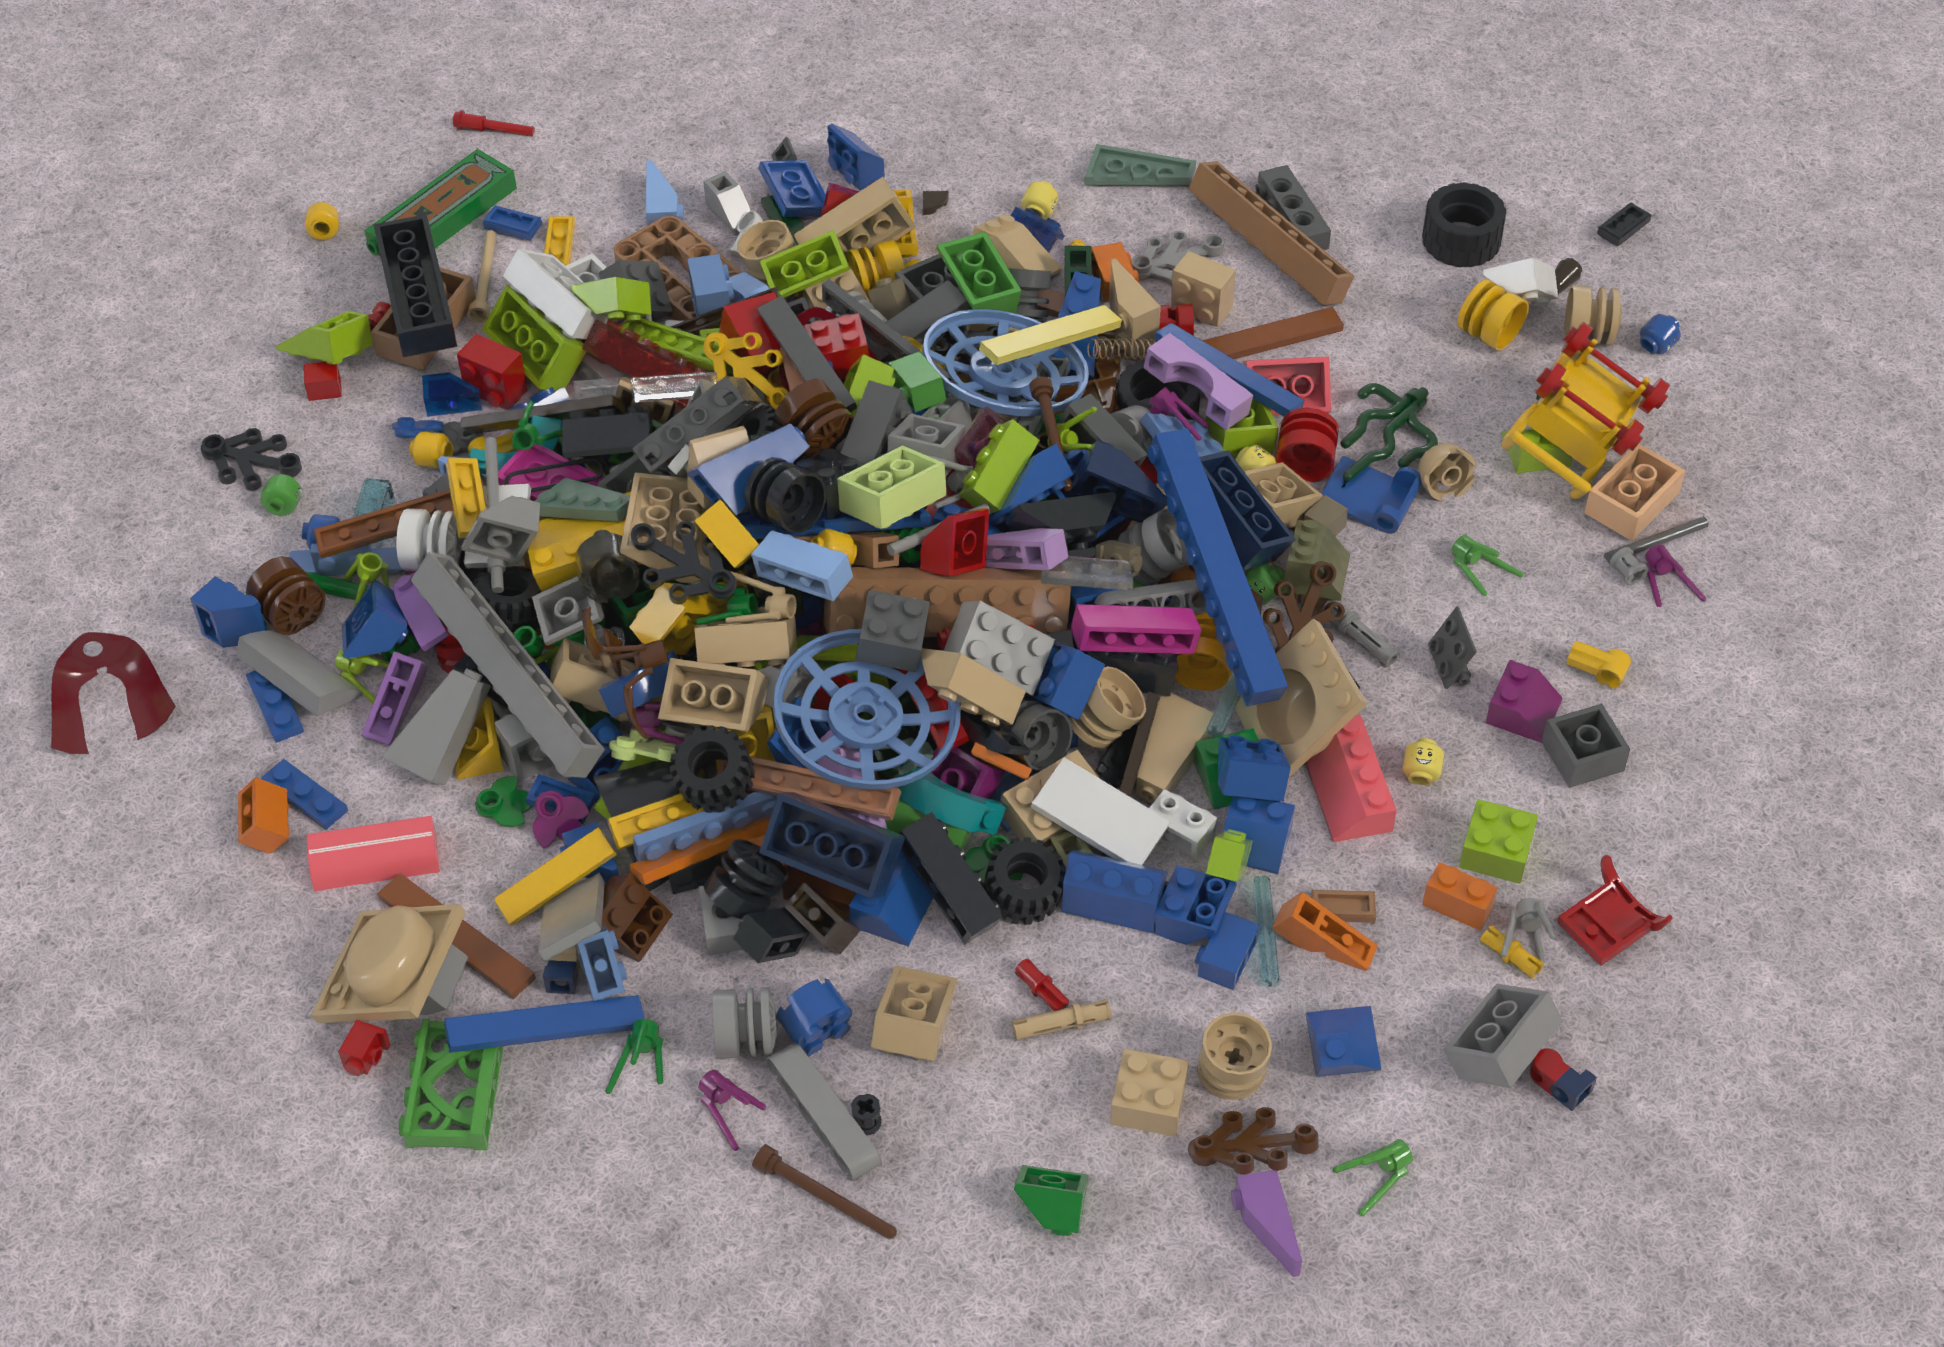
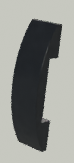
M961 709L960 722L968 737L974 742L994 752L1029 756L1031 750L1014 732L997 731L991 725L981 721L982 716L980 714H970Z

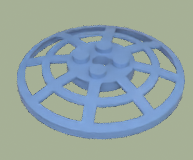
M974 309L949 314L930 326L925 334L922 347V355L942 376L944 389L974 406L1005 415L1042 416L1040 404L1032 398L1029 388L1030 382L1037 378L1035 366L1040 363L1050 375L1048 378L1052 381L1054 393L1050 400L1057 395L1060 386L1078 384L1073 396L1058 403L1051 401L1054 413L1065 410L1068 405L1082 397L1089 377L1087 362L1072 342L1029 355L1031 356L1029 358L1022 357L995 365L974 346L980 345L981 341L1008 334L1009 327L1022 330L1042 324L1035 319L1007 311ZM970 324L998 325L997 336L966 338L958 327ZM949 331L957 343L949 349L946 357L930 350L934 341L942 333ZM963 350L972 357L970 365L954 361V359ZM1058 350L1061 351L1072 363L1077 375L1060 377L1059 371L1049 357ZM932 360L946 367V371L954 383L940 373ZM955 370L969 374L973 382L963 383ZM983 389L997 396V400L983 396L975 391ZM1023 396L1030 401L1013 403L1009 402L1008 397Z
M847 629L828 633L813 639L799 648L780 671L774 690L773 712L775 724L783 742L789 751L808 769L829 781L852 788L868 790L890 789L904 786L923 778L936 769L947 757L955 743L960 726V703L957 701H947L948 710L929 711L925 696L915 684L925 673L921 655L917 671H909L906 675L892 667L861 661L840 663L823 671L813 660L812 657L827 649L848 644H858L861 629ZM802 665L813 677V680L804 692L801 706L783 702V694L787 683L794 672ZM857 672V682L847 684L842 688H839L831 680L841 674ZM870 672L886 676L897 683L889 690L882 685L870 682ZM820 687L832 698L828 711L810 708L811 701ZM906 691L911 693L910 695L915 699L919 713L903 714L902 705L898 699ZM860 712H868L873 716V718L870 720H863L857 714ZM783 714L801 718L805 735L815 748L804 754L794 744L785 728ZM810 720L828 723L834 735L822 743L815 734ZM949 722V731L938 755L931 760L919 753L918 751L927 739L930 724ZM920 725L918 736L910 747L897 738L901 726ZM843 744L858 749L860 752V762L841 757L833 751ZM888 746L899 754V756L893 759L873 763L872 750ZM826 757L841 766L861 770L862 779L850 778L834 773L815 762ZM908 760L922 768L909 775L889 780H875L874 771L894 768Z

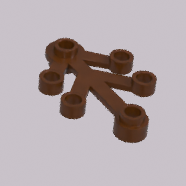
M1318 561L1311 567L1310 578L1312 581L1300 610L1294 597L1293 584L1284 580L1278 581L1275 584L1274 593L1277 597L1282 598L1292 625V631L1288 638L1282 625V612L1275 608H1268L1264 611L1263 621L1271 626L1278 645L1275 653L1285 646L1312 619H1315L1322 625L1331 620H1340L1344 616V606L1337 602H1329L1324 610L1312 615L1323 586L1332 584L1336 578V569L1331 563ZM1323 568L1324 575L1318 578V569ZM1286 584L1288 590L1286 594L1282 595L1281 587ZM1337 606L1338 612L1335 616H1332L1331 609ZM1275 612L1276 620L1270 622L1269 617L1271 613ZM1325 630L1329 639L1333 643V634L1330 631Z
M1262 1107L1255 1113L1256 1121L1235 1139L1226 1140L1232 1133L1239 1132L1243 1128L1242 1114L1237 1111H1229L1222 1116L1223 1124L1210 1136L1202 1135L1189 1143L1188 1153L1192 1161L1197 1165L1210 1166L1219 1162L1233 1168L1236 1173L1243 1175L1254 1171V1159L1267 1164L1272 1170L1279 1171L1288 1166V1153L1280 1148L1271 1149L1270 1151L1263 1148L1292 1145V1149L1299 1154H1311L1319 1148L1318 1132L1310 1124H1299L1292 1133L1259 1136L1266 1129L1272 1128L1276 1124L1275 1111L1269 1107ZM1229 1152H1239V1153L1236 1154V1155H1233V1154H1231V1153H1229Z

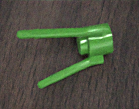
M1460 536L1452 546L1451 553L1456 556L1453 563L1463 570L1483 596L1487 595V591L1466 563L1474 564L1480 557H1483L1518 577H1523L1521 571L1496 558L1500 554L1498 551L1474 541L1469 536Z
M1397 1139L1374 1152L1344 1162L1333 1168V1172L1338 1173L1361 1164L1365 1166L1378 1161L1382 1170L1394 1173L1359 1211L1360 1216H1364L1401 1177L1408 1174L1406 1166L1413 1161V1155L1403 1140Z

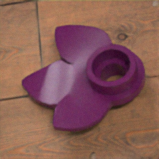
M553 790L541 793L535 802V810L538 814L532 826L535 838L542 848L548 847L556 837L563 840L562 833L582 827L579 819L584 818L590 813L589 808L583 800L576 796L563 797L562 794ZM549 800H553L556 803L555 811H550L547 808Z

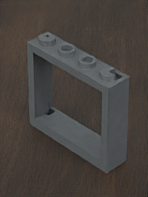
M725 376L632 449L650 473L671 472L672 470L668 468L670 464L668 459L672 456L676 457L685 444H689L690 440L726 430L762 401L745 378Z

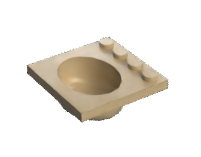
M1315 619L1306 624L1276 653L1288 684L1280 700L1246 707L1243 697L1239 696L1237 691L1229 698L1245 730L1254 728L1258 740L1270 739L1280 744L1291 767L1289 777L1307 760L1325 750L1333 740L1334 735L1367 705L1366 700L1321 623Z
M460 904L424 907L396 905L383 910L361 911L311 1017L317 1023L354 1022L356 1019L360 1021L418 1018L466 911Z

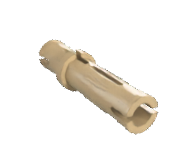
M1103 999L1082 1005L1074 1003L1071 1004V1007L1062 1010L1012 1020V1026L1016 1035V1041L1067 1028L1076 1027L1077 1030L1082 1029L1087 1024L1111 1020L1112 1015L1108 999Z

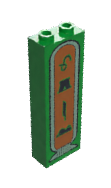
M477 148L374 224L427 214L436 249L517 189L514 170ZM372 224L364 230L367 240L366 246L373 255L378 254L380 256L374 225Z

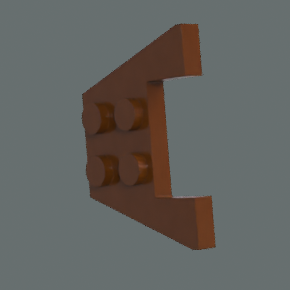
M1119 357L1095 363L1098 379L1088 381L1086 390L1081 397L1083 398L1091 393L1109 414L1113 411L1117 382L1121 371ZM1078 384L1061 387L1054 402L1058 403L1073 396ZM1065 410L1054 413V416L1056 417L1058 414L1064 413Z

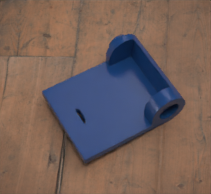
M1342 456L1322 495H1326L1348 508L1347 517L1388 534L1395 533L1399 529L1422 485L1420 474L1413 468L1402 467L1392 477L1368 466L1352 481L1346 482L1343 479L1344 472L1357 461Z

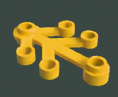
M720 332L709 334L704 340L703 349L705 355L713 360L716 378L713 383L716 384L727 376L726 361L733 367L734 377L748 379L769 397L771 406L777 409L779 405L776 400L777 394H781L783 400L789 392L784 387H775L752 367L765 365L778 367L783 362V354L779 350H768L765 354L740 358L731 350L744 347L749 350L758 349L762 344V338L758 333L749 332L743 337L728 339L725 334ZM751 336L755 338V344L753 346H751L749 343V338ZM714 342H717L719 345L717 352L713 349ZM772 353L777 357L775 363H772L770 360Z

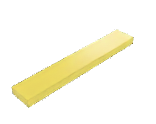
M1102 305L981 341L979 350L995 365H999L1120 328L1122 319L1106 305Z

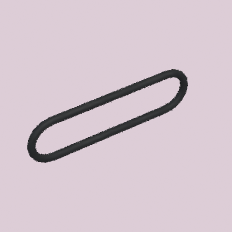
M584 458L518 470L506 476L504 485H509V480L516 475L594 462L600 467L599 474L594 477L576 480L587 483L598 480L603 476L605 472L604 465L598 459ZM556 484L531 488V493L549 490Z

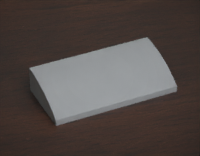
M259 631L239 637L237 657L315 716H319L362 696L361 690L285 634H280L277 631Z

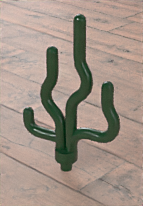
M1369 383L1357 392L1359 399H1366L1369 395L1376 394L1392 406L1387 409L1373 408L1362 412L1356 420L1355 428L1340 441L1342 448L1347 449L1363 436L1366 432L1368 421L1374 419L1392 420L1383 430L1384 447L1363 455L1344 472V481H1352L1371 463L1390 457L1395 450L1394 433L1406 422L1415 433L1426 440L1427 444L1413 448L1398 460L1400 468L1408 467L1416 459L1422 458L1431 447L1438 445L1435 433L1423 425L1416 417V413L1427 404L1426 397L1429 395V392L1426 388H1412L1402 398L1385 386L1377 383Z

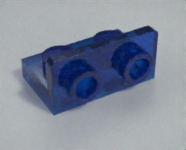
M1015 207L1010 215L1015 219L1014 221L1023 224L1048 253L1057 238L1063 240L1065 237L1060 228L1061 225L1051 218H1047V220L1042 219L1031 209L1025 208V210Z

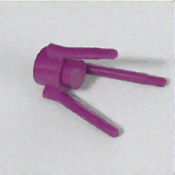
M1165 387L1149 400L1153 406L1150 409V413H1162L1168 416L1172 412L1183 426L1189 429L1190 434L1197 441L1202 439L1195 428L1179 412L1177 407L1179 406L1204 428H1208L1209 424L1181 401L1174 392L1170 393Z
M1655 545L1646 552L1645 559L1648 562L1646 565L1649 568L1647 575L1657 607H1661L1662 603L1654 573L1665 575L1671 570L1677 574L1701 601H1706V597L1683 572V567L1670 555L1664 545Z
M646 702L644 706L635 707L638 724L650 737L674 744H682L684 742L683 739L654 730V728L659 729L660 721L673 722L658 719L660 710L656 709H660L661 702Z
M713 1069L707 1072L699 1082V1090L704 1093L701 1102L708 1107L731 1148L737 1151L739 1146L716 1108L715 1103L723 1104L733 1096L744 1105L750 1103L761 1110H765L766 1105L736 1086L729 1078H725L718 1070Z

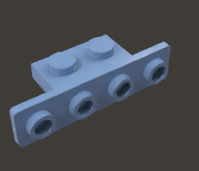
M312 544L311 550L291 551L289 555L304 571L320 575H345L356 561L357 554H365L367 552L379 555L383 563L388 564L387 573H402L404 571L398 562L397 548H371L370 544L323 559L319 555L317 544Z

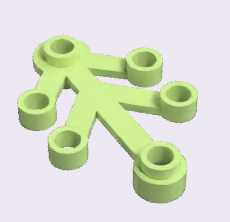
M631 727L630 737L618 736L617 740L610 741L609 748L612 750L611 756L620 760H635L636 755L640 754L671 762V754H677L674 749L676 744L658 738L645 743L648 742V738L641 737L637 730ZM659 727L658 731L665 733L666 727Z

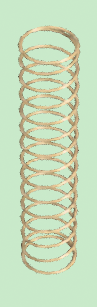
M1091 339L1090 341L1094 340L1096 344V355H1094L1093 347L1094 358L1098 359L1099 355L1101 357L1102 343L1105 345V358L1109 342L1114 340L1117 343V340ZM1123 339L1121 343L1123 342L1125 349L1124 357L1126 356L1127 359H1130L1131 356L1133 357L1134 343L1137 345V342L1134 339ZM1142 339V340H1140V343H1141L1143 340H1146V341L1149 343V340H1147V339ZM1089 341V343H1088V348H1087V349H1088V355H1089V357H1090V354H1089V344H1090V341ZM1128 342L1131 347V355L1129 358L1126 355V347ZM1147 342L1145 343V346H1144V344H1143V348H1144L1143 357L1145 356V358H1146V355H1145V347H1146ZM1117 343V346H1118V356L1121 358V356H1120V346H1121V343H1120V345H1118V343ZM1139 343V345H1137V356H1136V358H1137V357L1140 358V356H1139V346H1140V343ZM1111 344V348H1112L1111 357H1112V355H1113V358H1115V357H1114V354H1113L1114 344H1113V347H1112V344Z

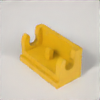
M721 500L695 520V523L734 568H739L752 557L751 554L759 546L757 541Z

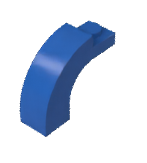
M674 650L667 652L669 663L670 658L678 659ZM669 663L653 667V674L645 676L633 686L634 707L663 694ZM644 667L605 683L599 689L612 718L626 712L623 686L644 671Z

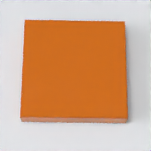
M975 742L971 751L972 755L1025 780L1028 779L1032 768L1015 759L986 749L985 746Z

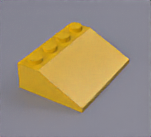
M557 517L539 520L538 533L528 548L533 576L541 591L548 590L584 572L594 580L641 565L642 563L620 553L626 517L619 522Z

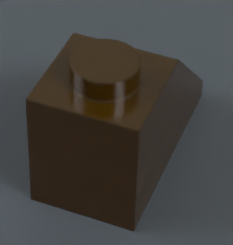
M805 882L784 905L822 945L839 954L844 951L861 931L840 909Z

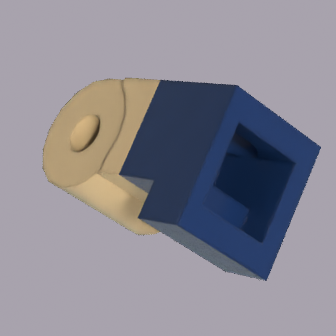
M576 945L548 960V964L543 972L546 993L575 994L580 967V958ZM554 981H568V984L560 986Z

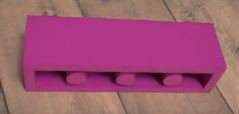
M1077 604L1071 632L1079 651L1194 654L1201 628L1192 608Z

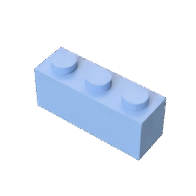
M772 530L751 554L759 577L831 601L836 599L853 577L846 554Z

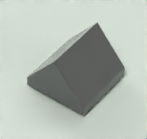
M787 137L783 139L771 155L773 161L797 160L792 144Z

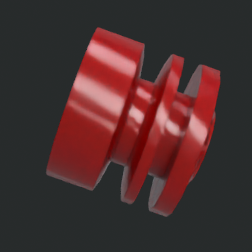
M1300 408L1287 413L1281 421L1276 464L1283 462L1306 482H1319L1327 478L1334 470L1339 432L1336 420L1329 413L1316 408Z

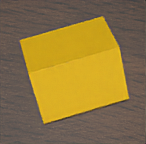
M487 697L455 764L457 779L504 771L494 724L496 718L492 700Z

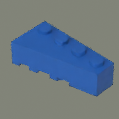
M1075 271L1057 319L1099 307L1101 279ZM1097 335L1072 342L1087 362L1089 371L1088 381L1094 380L1095 358L1093 356V347L1094 355H1096L1095 341L1090 340H1097ZM1089 341H1090V344H1089V354H1090V357H1089V355H1088V349H1087V348H1088V343H1089ZM1059 350L1050 356L1056 358H1067ZM1070 362L1071 369L1067 376H1076V371Z

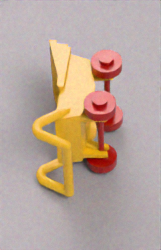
M1582 322L1577 329L1572 327L1565 335L1563 341L1566 344L1561 350L1562 353L1557 357L1552 368L1546 367L1536 379L1539 385L1535 393L1541 398L1521 414L1501 442V446L1505 450L1511 449L1517 444L1572 484L1570 497L1573 500L1580 499L1591 490L1590 482L1600 471L1607 458L1606 453L1611 446L1621 456L1628 449L1633 451L1643 438L1640 436L1644 425L1636 419L1632 420L1627 426L1628 422L1637 408L1646 414L1654 407L1659 409L1668 398V395L1665 393L1670 386L1662 378H1659L1653 385L1649 384L1651 380L1647 377L1640 382L1596 350L1594 346L1598 341L1594 338L1591 341L1587 339L1593 328L1585 322ZM1591 354L1592 356H1594L1596 359L1601 361L1611 370H1613L1622 378H1624L1633 386H1635V388L1632 389L1622 380L1617 378L1611 372H1609L1600 364L1591 359L1588 355ZM1528 425L1585 466L1587 469L1581 477L1521 433Z

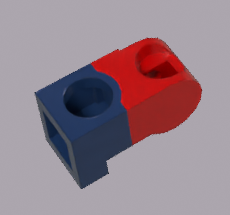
M1549 1048L1541 1049L1533 1059L1530 1069L1532 1080L1570 1111H1573L1593 1091L1597 1079L1587 1069L1582 1074H1579L1563 1062L1561 1055L1557 1051Z

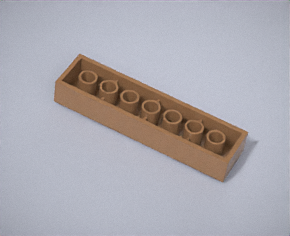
M851 567L852 579L834 601L825 599L823 625L827 634L847 629H861L869 590L930 601L924 637H937L938 632H943L945 628L952 631L961 605L967 601H982L1026 625H1033L1036 630L1044 634L1067 630L1072 580L1063 569L982 568L948 577L922 571L920 568L882 567L873 569L869 567Z

